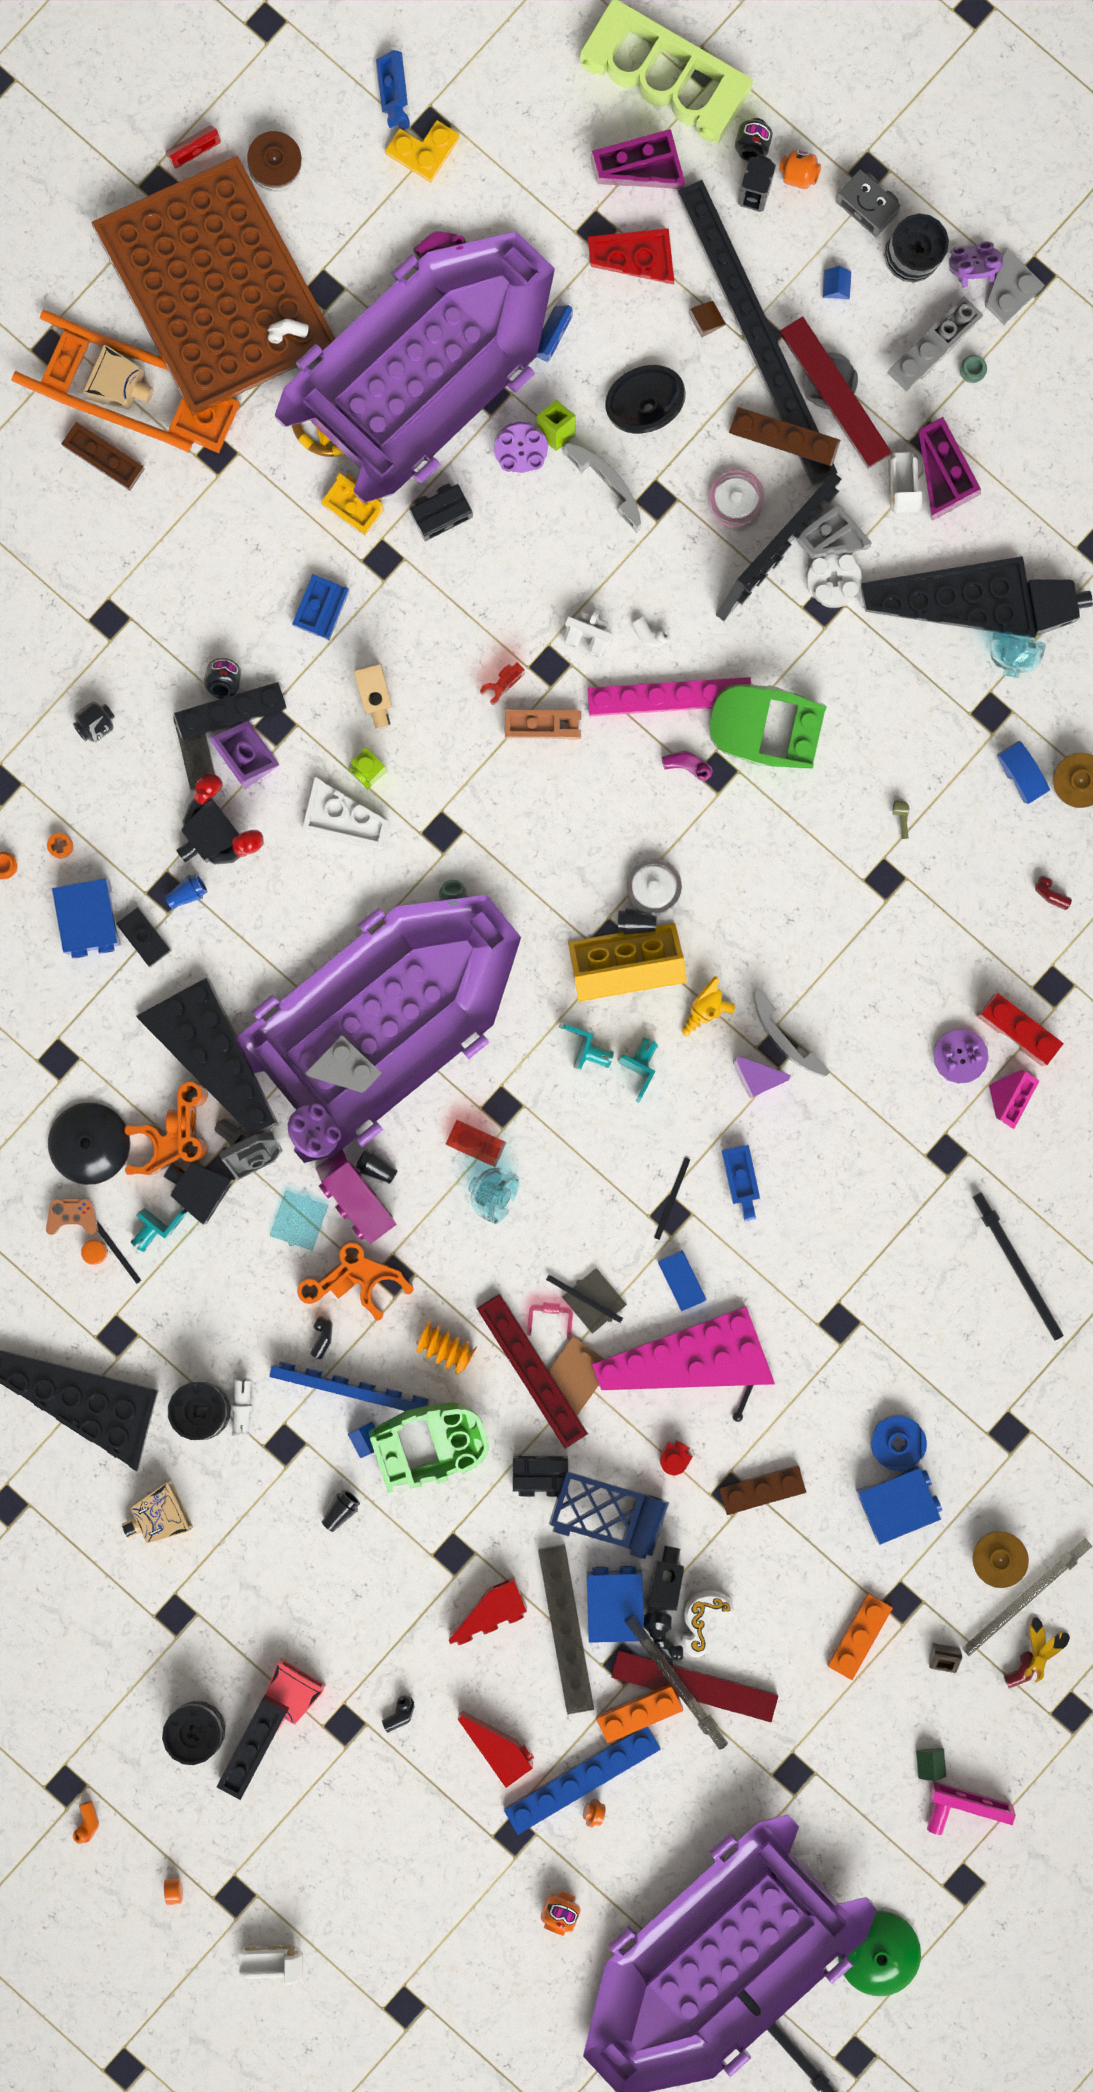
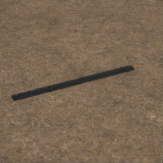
M684 1158L654 1236L658 1240L661 1238L691 1159Z
M97 1221L98 1233L136 1284L142 1281Z
M547 1276L546 1280L613 1320L619 1323L622 1322L623 1317L553 1276Z

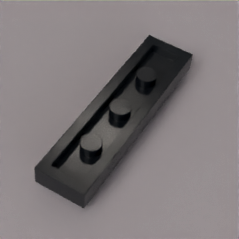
M276 682L175 712L174 718L183 741L286 710L287 707L279 683Z
M264 1695L216 1786L218 1789L239 1800L242 1799L289 1707Z

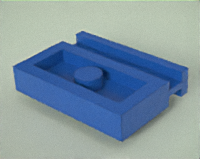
M312 574L292 623L293 627L330 641L350 592L349 588L342 587Z

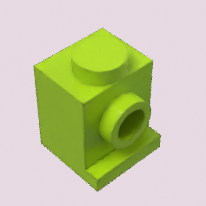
M367 747L351 761L352 767L349 769L367 790L387 772L386 767Z

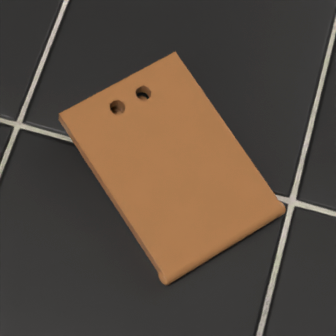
M573 1336L549 1371L578 1415L599 1386L591 1364L605 1358Z

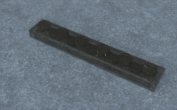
M561 1544L539 1548V1559L567 1715L594 1710L566 1546Z

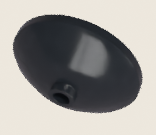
M661 365L641 366L628 371L615 381L606 396L605 408L610 421L618 429L633 434L649 433L666 426L679 414L685 402L686 390L681 377L674 370Z
M80 1103L66 1109L56 1118L48 1136V1151L53 1165L64 1177L79 1184H99L111 1179L123 1168L130 1153L131 1141L130 1135L125 1133L126 1124L118 1113L102 1104ZM85 1138H88L91 1142L90 1147L87 1149L83 1148L81 1144Z

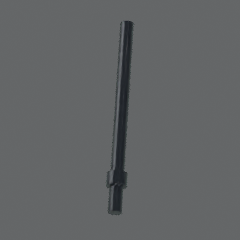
M982 1192L977 1193L972 1198L983 1215L981 1217L983 1223L991 1229L1054 1341L1062 1338L1064 1334L1000 1225V1217L996 1210L991 1209Z
M745 1990L737 1995L755 2016L761 2014V2009ZM776 2023L767 2029L811 2079L810 2083L817 2091L837 2092L829 2084L830 2079L823 2071H818Z

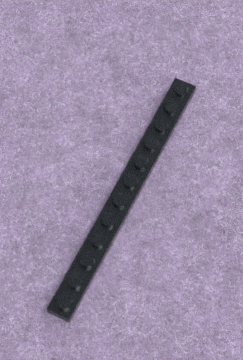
M703 180L678 190L677 195L781 420L819 432ZM798 456L812 486L827 480L833 472L838 474L834 463L831 467Z

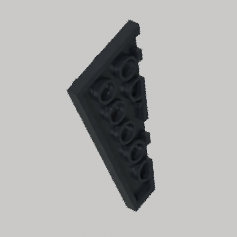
M833 472L736 580L716 613L721 620L725 621L739 603L741 605L745 603L755 586L759 587L768 576L767 573L772 568L775 569L783 560V555L791 547V542L794 538L799 539L808 528L806 524L810 519L814 522L824 510L821 506L825 502L830 504L840 491L836 488L842 478Z
M1023 556L861 583L865 612L1029 638L1037 637Z
M205 978L136 1016L251 1136L260 1134L278 1124L210 979Z
M0 1350V1384L17 1395H21L42 1411L44 1410L88 1441L106 1450L113 1457L120 1459L136 1472L138 1471L159 1390Z

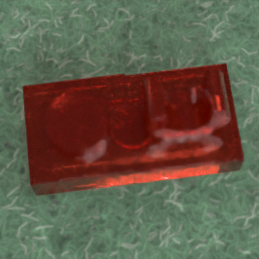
M456 1119L445 1145L496 1167L507 1142Z

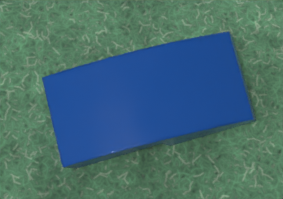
M1017 741L997 754L1007 778L1013 779L1023 803L1030 804L1050 791L1038 765L1021 741Z

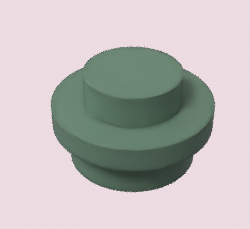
M968 356L961 362L960 375L969 383H977L987 373L986 362L979 356Z
M458 880L444 882L439 890V897L442 901L466 898L467 896L466 888ZM453 901V902H448V904H450V905H456V904H458V902H457V901Z

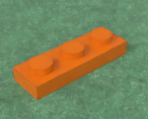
M867 1593L827 1666L853 1680L893 1607Z
M670 1683L596 1715V1720L607 1743H610L682 1712L683 1705L673 1684Z

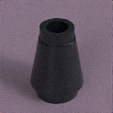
M627 908L625 911L619 910L617 932L624 933V935L656 932L657 916Z
M366 1148L355 1165L360 1170L359 1173L387 1182L388 1184L393 1181L398 1172L374 1149L370 1151Z
M347 1490L337 1493L324 1519L321 1521L322 1525L329 1531L334 1532L358 1512L359 1500Z

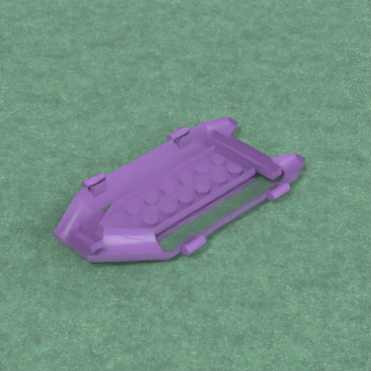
M516 231L427 252L419 261L410 254L391 272L397 281L330 345L322 351L315 344L296 361V365L301 372L284 387L275 412V418L284 427L311 421L361 469L354 488V494L363 503L393 495L411 477L421 484L440 466L439 461L433 456L506 386L516 393L535 375L533 369L528 365L537 357L555 268ZM458 246H463V247H464V248L461 249V250H457V249H456V247H458ZM415 267L417 271L406 281L403 276ZM319 356L322 361L312 370H309L307 366ZM518 370H523L513 381L510 380ZM424 460L428 461L418 472L415 471Z
M487 895L396 906L386 915L378 907L357 924L364 933L280 1002L272 994L251 1011L258 1020L237 1036L254 1073L265 1071L295 1109L305 1105L312 1106L313 1104L323 1106L325 1112L333 1119L336 1127L341 1132V1139L337 1142L335 1149L329 1155L321 1158L307 1157L306 1154L300 1152L295 1146L294 1152L303 1163L333 1157L354 1139L363 1147L384 1130L377 1120L461 1051L469 1060L490 1043L483 1033L494 1025L521 936ZM457 901L458 904L450 905L448 902ZM383 918L386 923L371 935L368 929ZM274 1006H277L280 1010L265 1022L262 1016ZM475 1033L480 1036L466 1048L461 1045ZM341 1035L382 1072L381 1076L364 1093L311 1078L305 1074ZM371 1120L373 1125L358 1136L356 1130Z
M787 1814L758 1822L739 1841L729 1833L709 1851L716 1862L638 1934L628 1926L608 1944L609 1949L615 1955L605 1963L583 2057L616 2092H651L709 2080L716 2077L723 2069L728 2076H733L751 2059L750 2054L746 2050L749 2045L824 1977L833 1984L853 1966L852 1961L847 1956L867 1938L877 1909L867 1897L838 1903L790 1852L799 1829V1825L790 1815ZM732 1845H735L736 1848L725 1858L721 1857ZM633 1938L635 1940L624 1951L620 1950L630 1939ZM839 1956L842 1960L828 1971L826 1966ZM745 1990L761 2009L759 2016H755L737 1997L741 1991ZM737 2049L740 2053L727 2064L724 2059Z

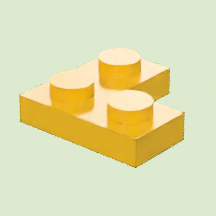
M438 120L423 142L399 128L386 148L385 153L431 183L460 139V134Z

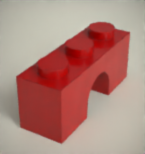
M999 993L994 994L977 1015L980 1020L997 1033H1002L1021 1047L1020 1050L1040 1066H1047L1064 1044Z

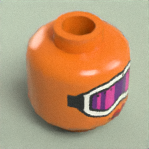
M798 149L792 150L788 157L783 156L779 167V172L783 173L784 183L801 189H808L811 184L815 185L821 171V164L818 163L816 155Z
M560 1891L558 1896L554 1894L549 1895L540 1916L541 1921L545 1923L543 1928L564 1936L565 1932H572L581 1911L580 1906L574 1903L575 1896Z

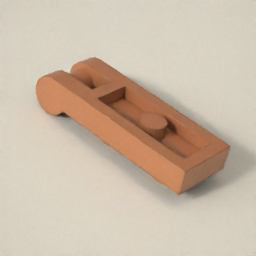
M505 709V738L581 739V730H579L581 711ZM560 720H568V729H559Z

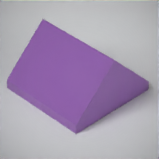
M249 721L210 738L211 743L244 789H247L279 766V763Z
M740 1056L736 1057L733 1063L749 1098L789 1081L791 1076Z

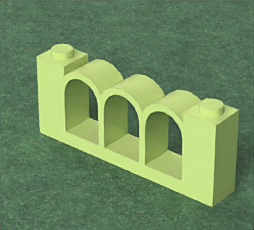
M618 0L610 2L580 52V64H582V67L587 72L604 76L607 71L610 79L615 84L625 88L639 85V91L643 99L651 105L667 106L672 104V111L675 117L684 124L696 125V131L699 136L707 142L714 141L717 144L720 143L752 90V78ZM631 31L654 46L639 69L633 72H625L616 67L613 60ZM665 51L687 65L670 89L657 91L648 85L646 77L661 52ZM696 69L717 81L719 85L703 108L690 110L680 103L678 97Z

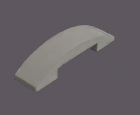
M567 443L564 446L565 456L581 473L588 467H591L623 502L619 506L618 514L637 533L641 528L640 514L634 497L623 479L608 463L594 453L577 445Z
M760 989L756 990L753 993L756 1012L765 1032L775 1046L789 1060L804 1070L821 1077L827 1076L830 1072L817 1056L810 1052L803 1058L768 1017L777 1009Z

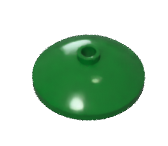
M876 1911L867 1938L847 1956L852 1961L853 1966L843 1975L854 1988L871 1996H889L903 1990L912 1982L920 1967L921 1947L915 1931L902 1917L887 1911ZM885 1955L886 1960L883 1963L877 1962V1957Z

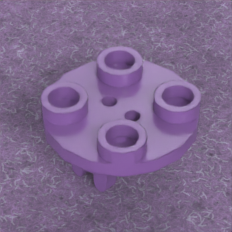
M988 241L981 242L977 246L955 247L951 250V257L949 258V270L959 277L962 288L968 287V279L988 277V282H993L995 273L1000 271L1003 266L1002 253L994 248L992 242Z
M518 421L508 424L499 431L494 442L496 459L500 463L501 468L507 472L525 473L540 469L548 452L546 435L538 426L530 422Z
M966 1029L952 1030L943 1035L935 1044L933 1053L934 1065L939 1074L945 1080L957 1084L969 1083L979 1078L985 1071L989 1059L988 1048L983 1039L975 1032ZM957 1049H961L962 1052L959 1054ZM961 1059L965 1060L964 1064L960 1063Z
M320 1104L299 1107L289 1117L287 1124L289 1137L296 1148L306 1154L307 1157L321 1158L329 1155L341 1139L340 1130Z

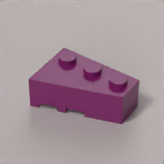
M671 129L597 149L591 153L590 158L597 184L682 189L685 185Z
M944 417L919 429L933 521L981 495V488Z
M343 1149L335 1156L327 1158L315 1167L322 1182L318 1185L328 1199L333 1196L338 1204L335 1208L344 1219L349 1217L355 1224L351 1228L360 1240L366 1238L369 1244H372L397 1225L393 1216L375 1192L347 1159Z

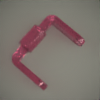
M544 1302L543 1305L534 1304L530 1306L527 1335L531 1336L533 1310L543 1311V1313L548 1314L569 1313L567 1339H571L573 1320L571 1308L560 1307V1303Z

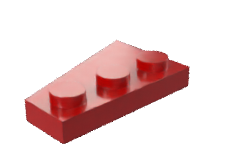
M669 228L588 237L591 267L674 285Z

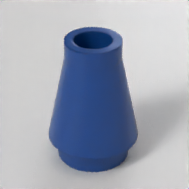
M198 874L188 875L171 892L165 895V899L168 905L175 909L178 906L203 899V895L207 893V888Z

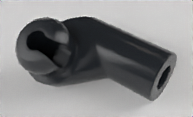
M320 1316L317 1318L313 1328L321 1333L310 1352L316 1359H323L332 1340L333 1323L329 1318L326 1320Z
M406 1695L400 1696L396 1702L395 1714L382 1720L383 1727L387 1733L411 1721L415 1707L411 1697Z

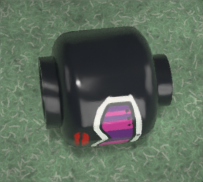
M752 118L741 123L735 140V149L740 157L749 161L750 157L767 156L773 136L771 128L760 118Z
M228 658L213 659L206 668L204 678L206 690L214 697L220 699L235 695L240 686L241 668L236 662Z

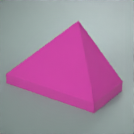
M1019 1070L990 1084L989 1089L996 1118L1010 1128L1015 1129L1039 1080L1028 1072Z

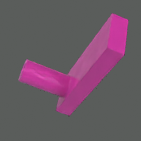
M934 1781L932 1783L930 1795L934 1806L927 1825L929 1832L936 1835L943 1834L951 1808L1013 1826L1016 1814L1012 1804Z

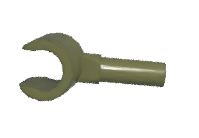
M896 800L893 804L892 815L901 816L902 839H909L907 817L910 808L907 802Z

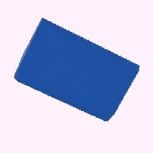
M565 305L553 308L542 329L537 358L547 363L550 361L573 317L571 306Z
M683 1250L658 1261L681 1312L707 1300Z

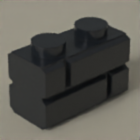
M760 155L749 158L738 201L741 207L758 212L764 211L776 167L770 158Z
M448 483L437 489L438 494L430 498L422 496L413 501V506L409 508L410 513L425 542L473 518L472 509L459 484L452 486L451 483Z
M513 1456V1492H518V1496L533 1497L535 1492H546L548 1497H557L565 1471H568V1456Z

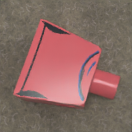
M281 1658L275 1668L265 1695L289 1707L282 1723L284 1720H287L295 1725L322 1694L326 1685Z

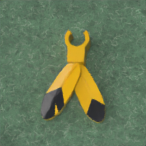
M1035 1617L1031 1620L1029 1626L1030 1642L1034 1657L1030 1666L1025 1670L1024 1676H1030L1032 1670L1037 1673V1679L1034 1681L1037 1683L1044 1678V1668L1047 1660L1058 1654L1068 1645L1070 1636L1065 1632L1059 1633L1046 1643L1044 1626L1040 1619Z

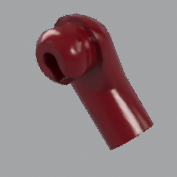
M1040 876L1037 884H1035V891L1048 903L1067 910L1071 905L1072 899L1050 889L1053 884L1052 879Z
M1026 1651L1020 1655L1022 1664L1019 1670L1004 1675L1009 1689L1032 1679L1035 1673L1034 1670H1032L1030 1676H1024L1025 1670L1030 1666L1034 1657L1032 1652Z

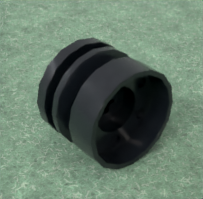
M918 213L907 216L902 220L885 246L884 257L891 273L902 281L912 283L923 281L931 276L948 252L949 238L945 227L939 220L927 214ZM912 247L916 248V256L911 255Z
M190 1382L179 1387L171 1396L168 1404V1419L172 1429L181 1437L189 1440H209L218 1436L227 1427L231 1417V1404L227 1395L218 1386L207 1382ZM197 1405L207 1407V1410L204 1412L205 1418L203 1416H196L195 1413L198 1411Z
M192 1701L183 1704L168 1717L163 1727L162 1740L165 1750L172 1759L184 1765H197L206 1762L220 1749L225 1739L226 1725L218 1709L207 1702ZM192 1725L195 1728H202V1732L199 1734L200 1738L197 1735L192 1736L190 1734V1731L193 1729Z

